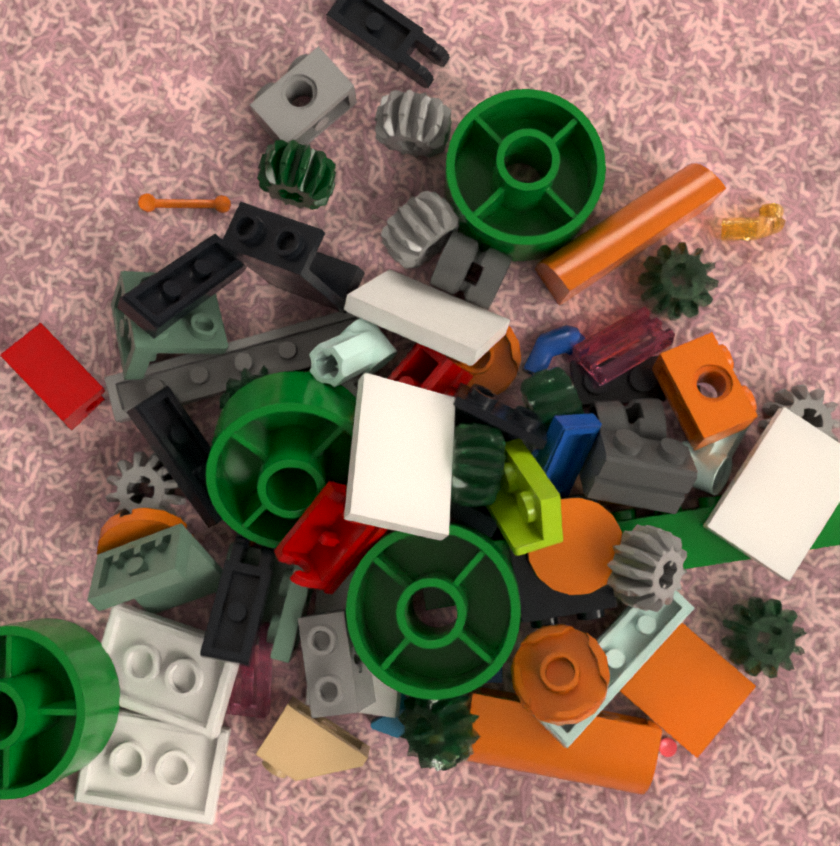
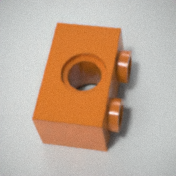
M713 332L660 353L652 368L694 451L745 430L758 417L756 413L757 405L752 392L747 386H741L733 371L734 362L730 351L725 345H719ZM697 383H707L713 386L717 392V398H709L701 394Z

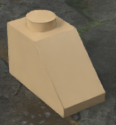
M292 696L255 755L263 759L262 765L273 775L279 778H286L288 776L295 781L361 767L368 758L370 746L326 717L312 718L310 707Z

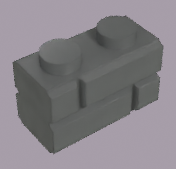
M600 429L579 472L584 496L587 498L676 514L685 499V493H689L697 480L698 471L689 448L678 440L664 438L662 441L642 438L637 433L628 429H619L616 432Z

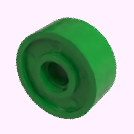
M515 89L498 93L485 99L464 116L454 131L448 147L444 192L445 199L454 208L452 211L459 217L458 231L478 240L479 249L484 251L491 246L512 256V261H531L551 255L577 236L601 196L606 175L604 148L595 127L586 115L575 105L558 95L535 89ZM517 163L530 165L539 173L541 180L534 183L517 181L508 173L506 168Z
M285 371L265 375L239 389L225 404L220 413L206 466L208 494L220 517L234 531L248 540L266 547L276 548L329 481L343 485L348 484L356 397L341 384L336 387L328 383L322 384L310 372ZM288 467H294V468H300V469H288Z
M455 521L449 522V535L441 541L394 531L381 539L360 561L351 579L347 594V626L358 656L368 670L385 685L415 698L431 700L448 699L464 695L482 686L507 661L517 640L520 627L521 607L519 588L515 573L507 557L485 534ZM426 587H436L444 590L452 597L456 604L457 618L449 625L443 627L426 625L417 617L414 611L413 598L415 592Z
M39 618L0 626V799L2 800L18 799L35 794L81 770L101 753L115 729L120 708V687L116 669L102 644L90 632L75 623L57 618Z

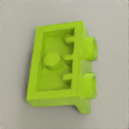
M520 438L502 443L504 464L498 466L501 483L481 489V499L515 555L520 556L563 542L560 493Z

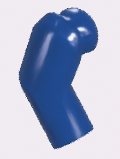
M569 325L542 333L537 338L522 370L539 379H543L554 356L564 353L577 356L583 352L586 346L585 336L580 333L578 328Z

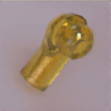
M768 203L759 208V217L722 218L721 240H757L781 232L786 222L782 218L784 214L783 207L780 204Z

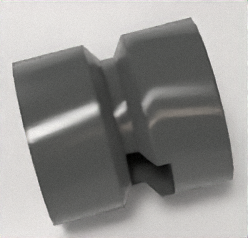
M455 230L439 258L430 284L452 295L462 291L464 292L465 301L489 310L513 257L491 246L483 251L479 249L478 240ZM474 262L484 267L478 282L467 278Z
M658 398L632 399L627 406H623L619 400L591 402L589 414L593 413L602 423L600 428L602 430L616 432L619 429H628L637 433L642 438L662 441V439L666 438L665 412L662 402Z

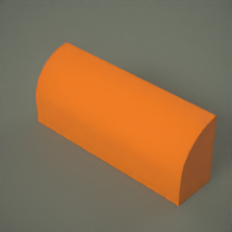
M690 163L538 262L535 271L560 306L706 210L727 188L708 168L698 163Z
M478 687L469 692L457 759L643 795L648 791L654 777L662 729L652 719L602 710L568 748H564L530 712L524 709L516 693Z

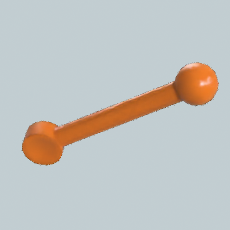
M146 193L140 196L138 205L145 212H151L155 208H211L220 213H225L230 210L231 201L224 195L217 196L215 199H156L153 195Z

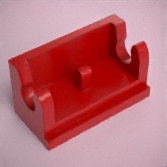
M39 323L0 354L9 366L71 431L105 400L101 396L105 389L42 323Z
M329 481L274 550L278 561L288 565L294 564L303 569V571L298 570L292 574L290 580L293 583L302 587L321 589L325 594L333 595L366 553L388 530L344 519L347 485Z

